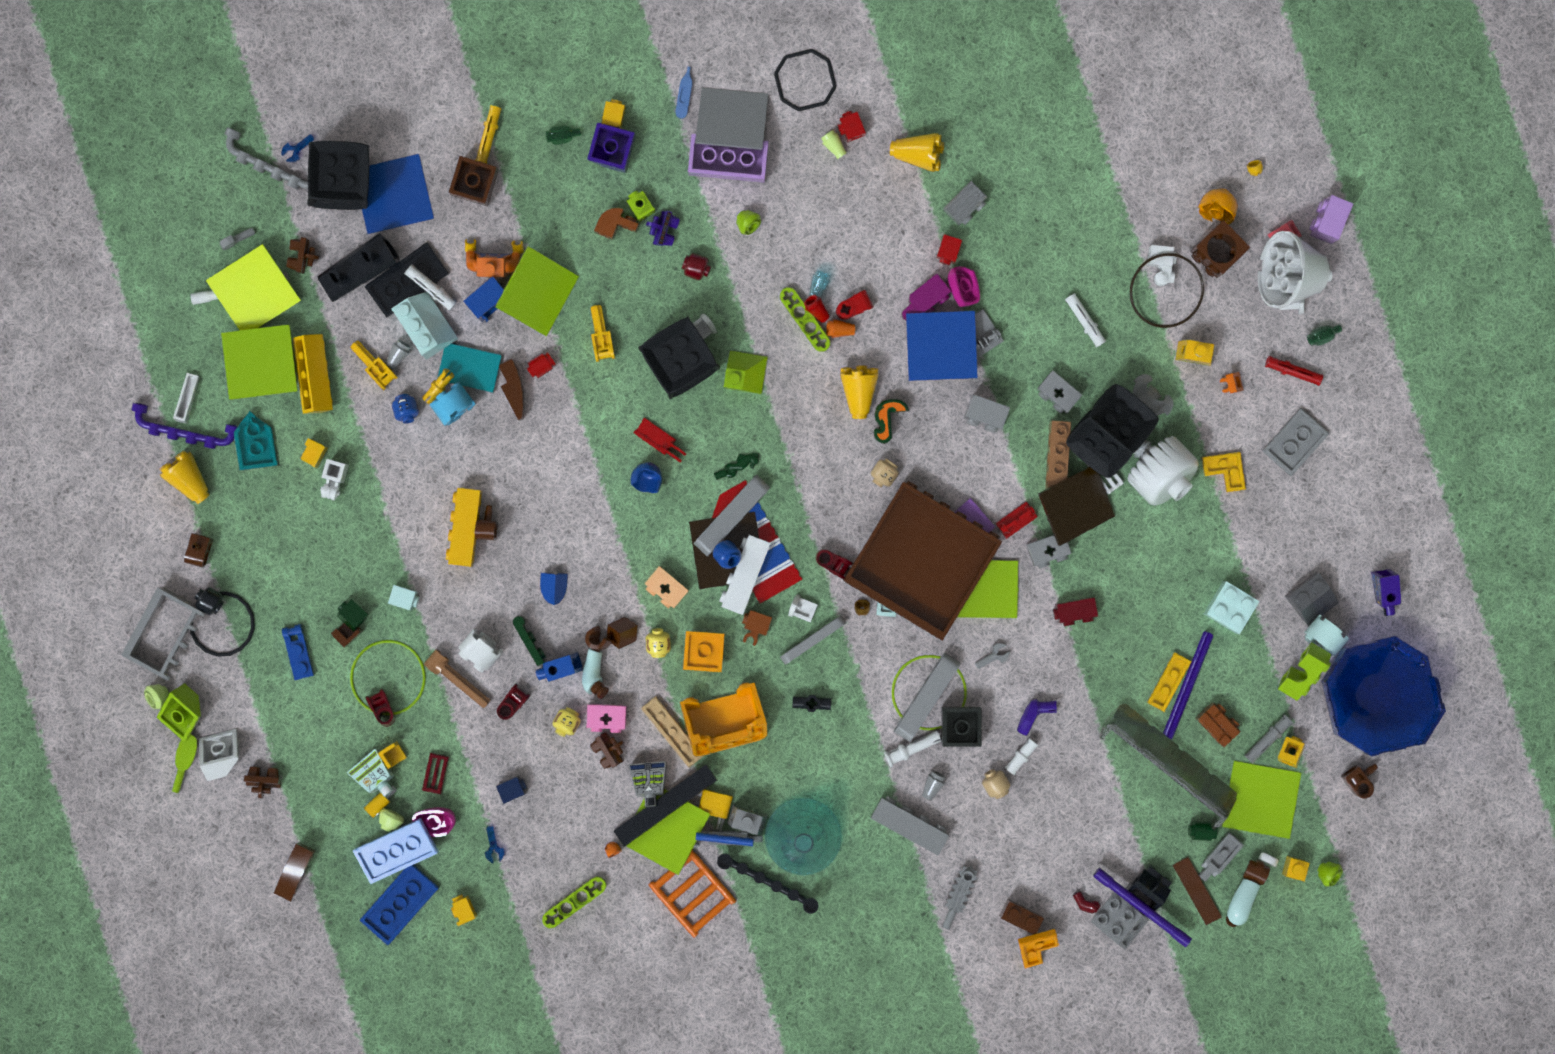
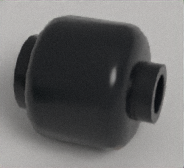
M207 587L205 590L200 589L194 597L197 600L195 603L196 608L207 615H212L213 613L216 615L224 604V601H222L223 595L211 587Z

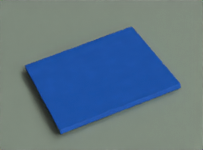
M419 154L369 165L367 209H362L367 234L434 219Z
M975 311L906 314L909 381L978 378Z

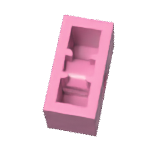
M588 704L586 728H591V732H602V729H610L612 733H621L622 729H626L627 705ZM606 713L608 717H612L608 724L605 723V720H601Z

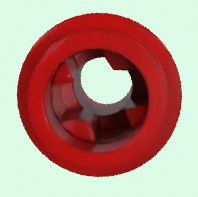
M811 295L805 300V310L821 323L829 319L830 315L820 297Z

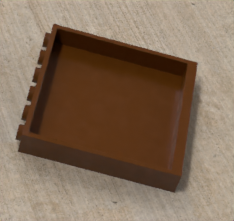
M902 482L843 581L943 641L1002 541L999 540L1000 536L992 531L987 533L982 530L984 526L978 522L973 521L971 523L966 520L967 516L959 511L954 513L949 510L951 506L945 502L940 501L938 503L933 500L934 496L926 491L921 493L916 490L918 486L912 482Z

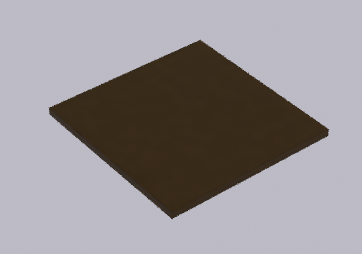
M755 512L747 513L724 539L732 541L741 551V554L743 549L740 546L744 537L748 538L751 535L759 538ZM716 518L689 522L699 589L728 585L726 583L730 573L734 574L736 567L730 569L722 568L714 559L713 552L707 557L693 544Z

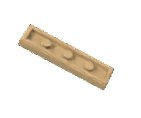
M656 696L641 708L688 768L703 757L693 755L688 735Z

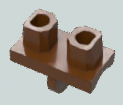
M303 237L290 240L289 249L298 251V258L288 257L286 267L295 270L297 273L304 274L307 259V266L313 267L314 260L319 261L320 256L314 255L315 248L310 247L308 254L310 240Z
M607 732L596 737L595 741L590 745L595 753L603 751L605 757L600 759L603 769L614 768L624 761L621 757L623 751L620 747L624 744L623 740L617 742L615 737L610 738Z
M250 766L248 775H244L243 781L246 782V786H254L251 788V792L258 793L259 799H263L264 793L271 794V788L281 789L279 770L277 768H268L267 777H260L261 768Z

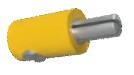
M392 786L394 791L387 797H384L380 792L364 807L372 818L377 816L380 810L390 803L388 799L397 791L394 786Z

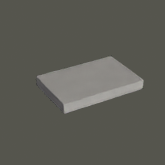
M1300 408L1262 451L1289 476H1292L1330 433Z

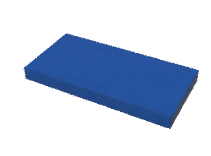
M413 864L401 872L359 921L386 945H389L440 887Z

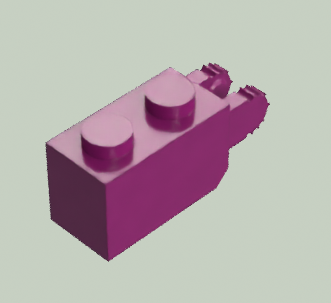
M938 274L934 275L910 294L908 301L910 305L902 311V319L906 320L907 313H932L935 310L933 306L938 302L942 305L950 298L948 295L951 293V290Z

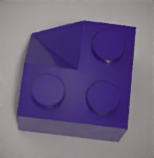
M597 123L587 160L605 168L626 173L636 137L635 133Z

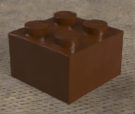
M459 156L448 193L451 196L488 207L499 170L495 166Z

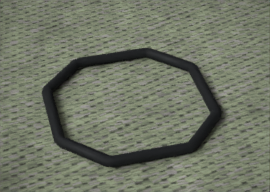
M814 49L785 55L774 72L780 100L797 111L826 105L837 86L831 61ZM813 53L827 62L833 87L824 102L797 107L784 99L778 73L786 59Z

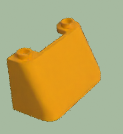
M743 683L739 685L736 694L699 703L698 699L689 697L680 702L694 756H704L753 743L767 736V722L755 683Z

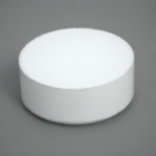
M1264 852L1258 858L1260 861L1276 867L1279 862L1278 859Z

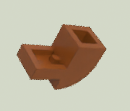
M612 208L600 216L594 232L613 240L618 226L637 233L639 224L636 223V219L630 216L623 218V209Z

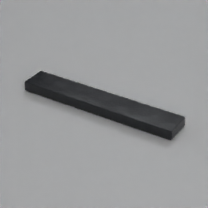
M707 764L658 798L655 807H646L615 829L614 833L622 845L626 847L718 781L709 766Z

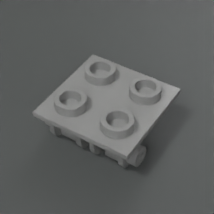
M983 309L975 314L977 358L1004 341L998 329L996 330Z

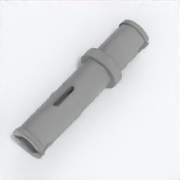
M1284 714L1273 727L1270 726L1268 728L1269 731L1244 756L1254 764L1278 738L1282 737V734L1293 722Z

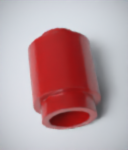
M546 352L529 361V367L526 369L532 377L536 376L539 379L551 371L552 367L556 364L549 353Z

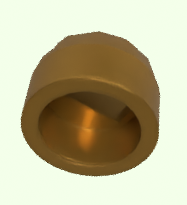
M863 599L856 601L854 604L856 614L866 616L870 610V603Z

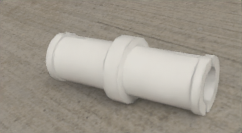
M1028 738L1022 748L1015 752L1016 755L1005 768L1015 775L1023 763L1028 762V757L1039 745Z

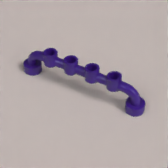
M133 403L131 409L135 411L136 423L140 427L148 429V434L160 436L161 432L167 434V438L172 440H178L179 437L186 438V443L197 445V441L204 442V447L215 449L216 445L227 446L234 441L233 432L238 427L226 424L225 432L228 433V436L221 439L176 427L147 422L143 419L142 414L147 413L148 405Z

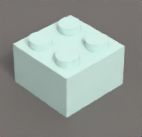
M1223 581L1203 614L1235 634H1240L1260 601L1229 582Z

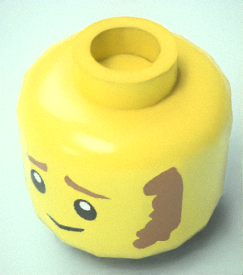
M652 629V632L646 635V651L648 654H651V657L662 658L670 652V635L667 632H663V629Z
M568 707L560 709L552 722L553 727L556 728L555 733L562 737L574 735L581 723L579 713Z

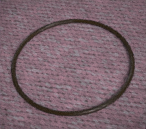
M1174 253L1159 254L1146 260L1137 269L1130 284V301L1135 313L1147 324L1159 328H1171L1188 321L1199 309L1204 295V282L1197 266L1188 258ZM1163 256L1179 257L1187 261L1194 267L1201 281V296L1194 311L1184 320L1171 325H1158L1146 320L1136 309L1132 295L1133 284L1139 271L1148 262Z

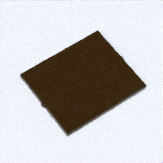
M1090 466L1038 493L1058 546L1115 517L1100 475Z

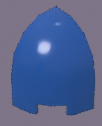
M541 573V593L548 603L556 605L562 601L567 589L568 574Z

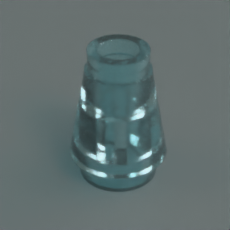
M816 270V273H813L808 296L816 295L820 297L830 283L831 275Z

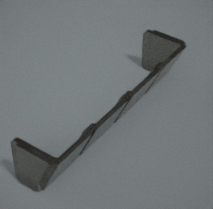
M1126 703L1120 704L1103 723L1099 738L1103 740L1111 730L1213 811L1215 815L1212 817L1211 828L1215 830L1217 827H1220L1228 818L1237 800V793L1216 775H1211L1209 770L1190 754L1180 750L1175 742L1155 726L1149 725V722Z

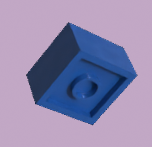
M492 276L463 302L481 322L484 320L488 322L487 318L497 310L495 306L504 288Z

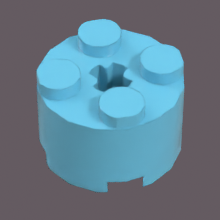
M460 382L453 385L449 392L443 391L436 396V400L429 404L444 426L452 424L461 418V415L467 411L466 409L470 411L476 405Z

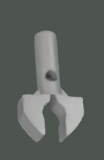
M249 228L233 237L230 235L220 241V246L223 250L230 249L236 243L254 235L255 231L253 228Z
M997 643L992 646V653L975 662V665L980 669L994 660H1000L1003 663L1008 659L1010 651L1004 655H997L999 649L1006 646L1005 644Z

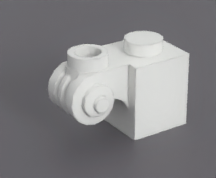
M1151 245L1149 247L1148 259L1159 254L1177 253L1174 252V247ZM1163 256L1147 263V266L1158 267L1160 270L1154 276L1156 285L1164 286L1167 283H1174L1175 272L1172 271V266L1176 264L1177 257Z
M326 459L321 477L326 479V484L321 486L320 489L322 498L336 500L340 495V483H344L349 465Z

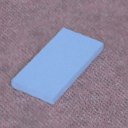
M421 818L353 850L370 884L439 852Z

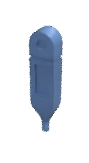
M687 67V72L680 82L675 111L679 119H684L688 114L692 90L691 67Z

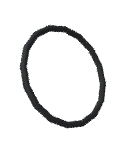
M222 591L219 593L238 599L246 607L250 615L251 629L248 638L239 648L224 653H217L205 648L198 641L194 631L190 630L195 644L205 653L217 657L231 656L243 650L251 641L255 629L254 615L249 604L239 595Z

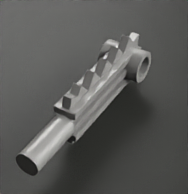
M963 866V870L958 871L960 877L955 878L958 884L952 885L955 891L949 892L952 898L946 899L948 903L945 906L948 907L949 911L942 926L945 929L949 930L956 913H963V908H966L963 902L969 901L966 895L972 894L969 888L975 887L972 881L978 880L976 877L978 871L973 870L972 866Z

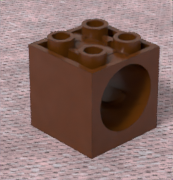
M1223 220L1190 252L1195 262L1198 264L1202 263L1206 267L1205 272L1213 278L1215 276L1218 278L1251 247ZM1215 238V240H1223L1230 248V258L1227 263L1215 262L1209 257L1207 245L1210 239Z

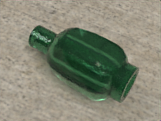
M567 125L553 126L549 131H545L547 143L551 142L554 145L570 142L573 137L581 136L580 128L572 129Z
M1330 325L1320 326L1313 329L1307 335V341L1311 346L1324 345L1332 341L1337 333L1342 332V328L1340 325L1334 327Z

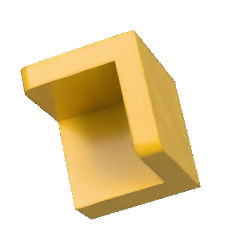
M308 438L305 443L307 447L301 456V460L318 468L328 447Z
M397 741L378 753L388 769L407 758Z

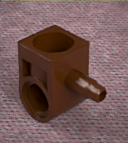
M492 505L486 506L484 520H476L475 539L496 541L498 522L492 521Z
M191 533L184 562L204 568L213 538Z
M1373 764L1362 771L1359 766L1355 765L1340 777L1355 796L1367 799L1374 792V786L1368 777L1378 769V766ZM1362 783L1366 785L1364 793H1360L1358 790Z

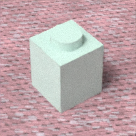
M393 585L388 604L412 610L413 607H417L420 597L417 596V591Z

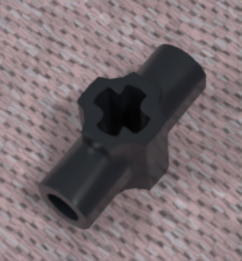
M809 694L808 697L793 696L792 708L807 709L808 712H815L816 709L831 710V698H818L814 694ZM810 698H814V701H817V705H814L813 708H809V705H806Z

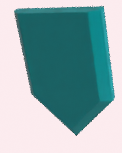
M249 411L233 432L239 470L277 466L272 427Z

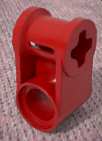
M863 290L839 303L836 308V314L840 319L847 320L864 313L866 310L872 309L874 306L867 291ZM842 306L845 308L849 307L848 315L840 312Z

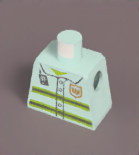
M374 749L351 768L347 774L367 792L374 794L379 790L384 797H387L394 791L388 784V781L394 777L391 769L386 767L379 756L380 750Z

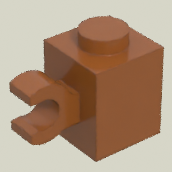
M750 610V613L745 612L742 623L745 624L744 628L751 632L743 637V642L745 643L748 637H753V646H755L758 641V634L766 636L772 617Z

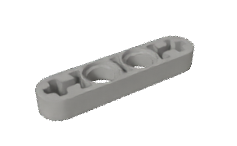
M840 615L803 642H800L781 655V660L786 665L847 622Z

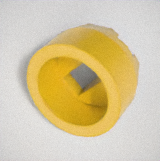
M1254 160L1246 165L1248 172L1252 176H1258L1263 171L1261 160Z

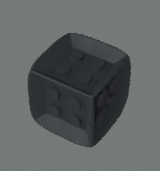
M348 141L309 142L307 205L321 209H367L369 145Z
M688 316L663 329L638 347L655 377L668 394L669 399L683 394L720 369L709 347Z
M1114 384L1104 392L1093 408L1080 420L1068 436L1066 444L1075 455L1093 470L1106 478H1110L1141 447L1156 427L1159 418L1133 393L1119 384Z

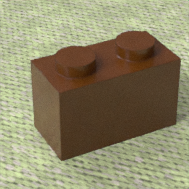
M1007 899L999 915L1001 919L1033 935L1037 934L1044 920L1042 915L1010 899Z

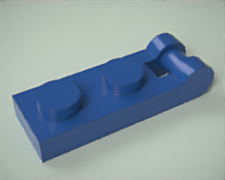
M297 624L293 628H282V635L285 640L294 680L314 676L302 625ZM297 635L298 640L292 641L291 636Z

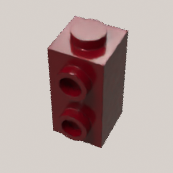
M1095 597L1055 604L1056 608L1053 609L1054 619L1058 620V623H1063L1064 626L1074 625L1076 620H1082L1083 623L1094 621L1093 617H1098Z

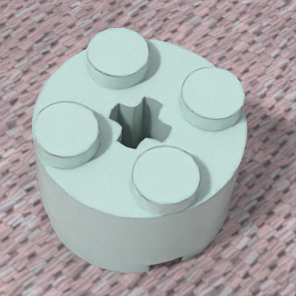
M1318 615L1304 632L1305 640L1308 643L1317 644L1322 649L1331 653V656L1335 657L1348 642L1349 638L1347 635L1343 638L1341 635L1342 631L1326 618L1322 621V616Z

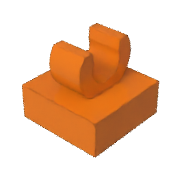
M1239 372L1228 374L1226 378L1220 379V383H1228V388L1223 389V393L1230 392L1231 394L1244 391Z

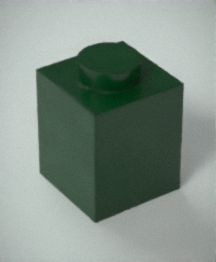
M352 599L348 603L344 601L338 607L337 617L353 632L368 617V614Z

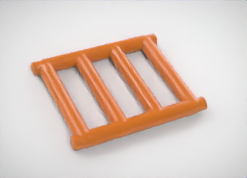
M692 850L683 868L693 861L699 870L674 892L667 896L661 889L667 881L676 875L670 870L656 882H650L648 886L689 934L695 938L702 927L725 907L736 903L737 900L696 852ZM705 875L712 884L680 911L673 902ZM718 890L724 899L692 925L686 916L713 892Z

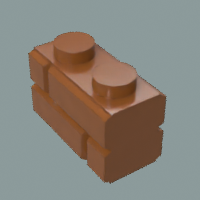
M1211 703L1195 719L1222 747H1225L1241 732L1238 729L1240 725L1232 717L1229 719L1225 715L1227 711L1219 703L1217 705Z

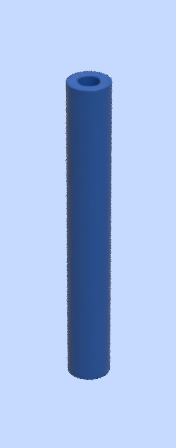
M696 832V840L744 846L754 845V839Z

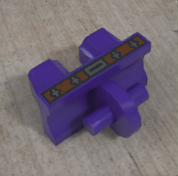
M662 211L660 217L654 216L653 222L647 221L646 226L651 228L649 235L654 236L653 245H673L674 236L667 234L668 227L677 229L680 219L673 216L672 212Z

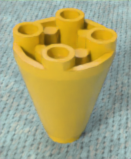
M938 133L891 141L890 156L930 172L940 171L941 160H939L940 153L943 154L944 142H941V135Z
M858 365L856 369L842 367L840 368V376L850 414H852L853 419H866L878 380V368H867L865 365Z
M182 451L175 456L176 461L172 464L167 462L159 468L161 471L159 475L191 501L199 504L209 496L208 488L193 454Z

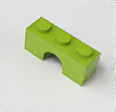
M1311 642L1301 654L1298 666L1305 671L1297 670L1291 666L1282 676L1278 690L1296 701L1302 695L1306 696L1311 688L1310 686L1312 684L1315 685L1319 681L1320 674L1327 672L1329 669L1331 653Z

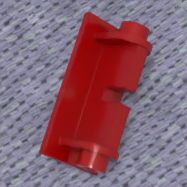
M1025 502L995 524L1007 539L1036 519L1037 515L1032 506Z

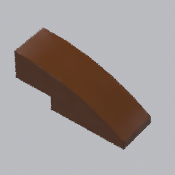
M510 359L499 365L507 381L501 388L517 419L522 421L525 409L523 384L514 360Z
M300 842L295 844L274 894L290 902L292 901L316 850Z

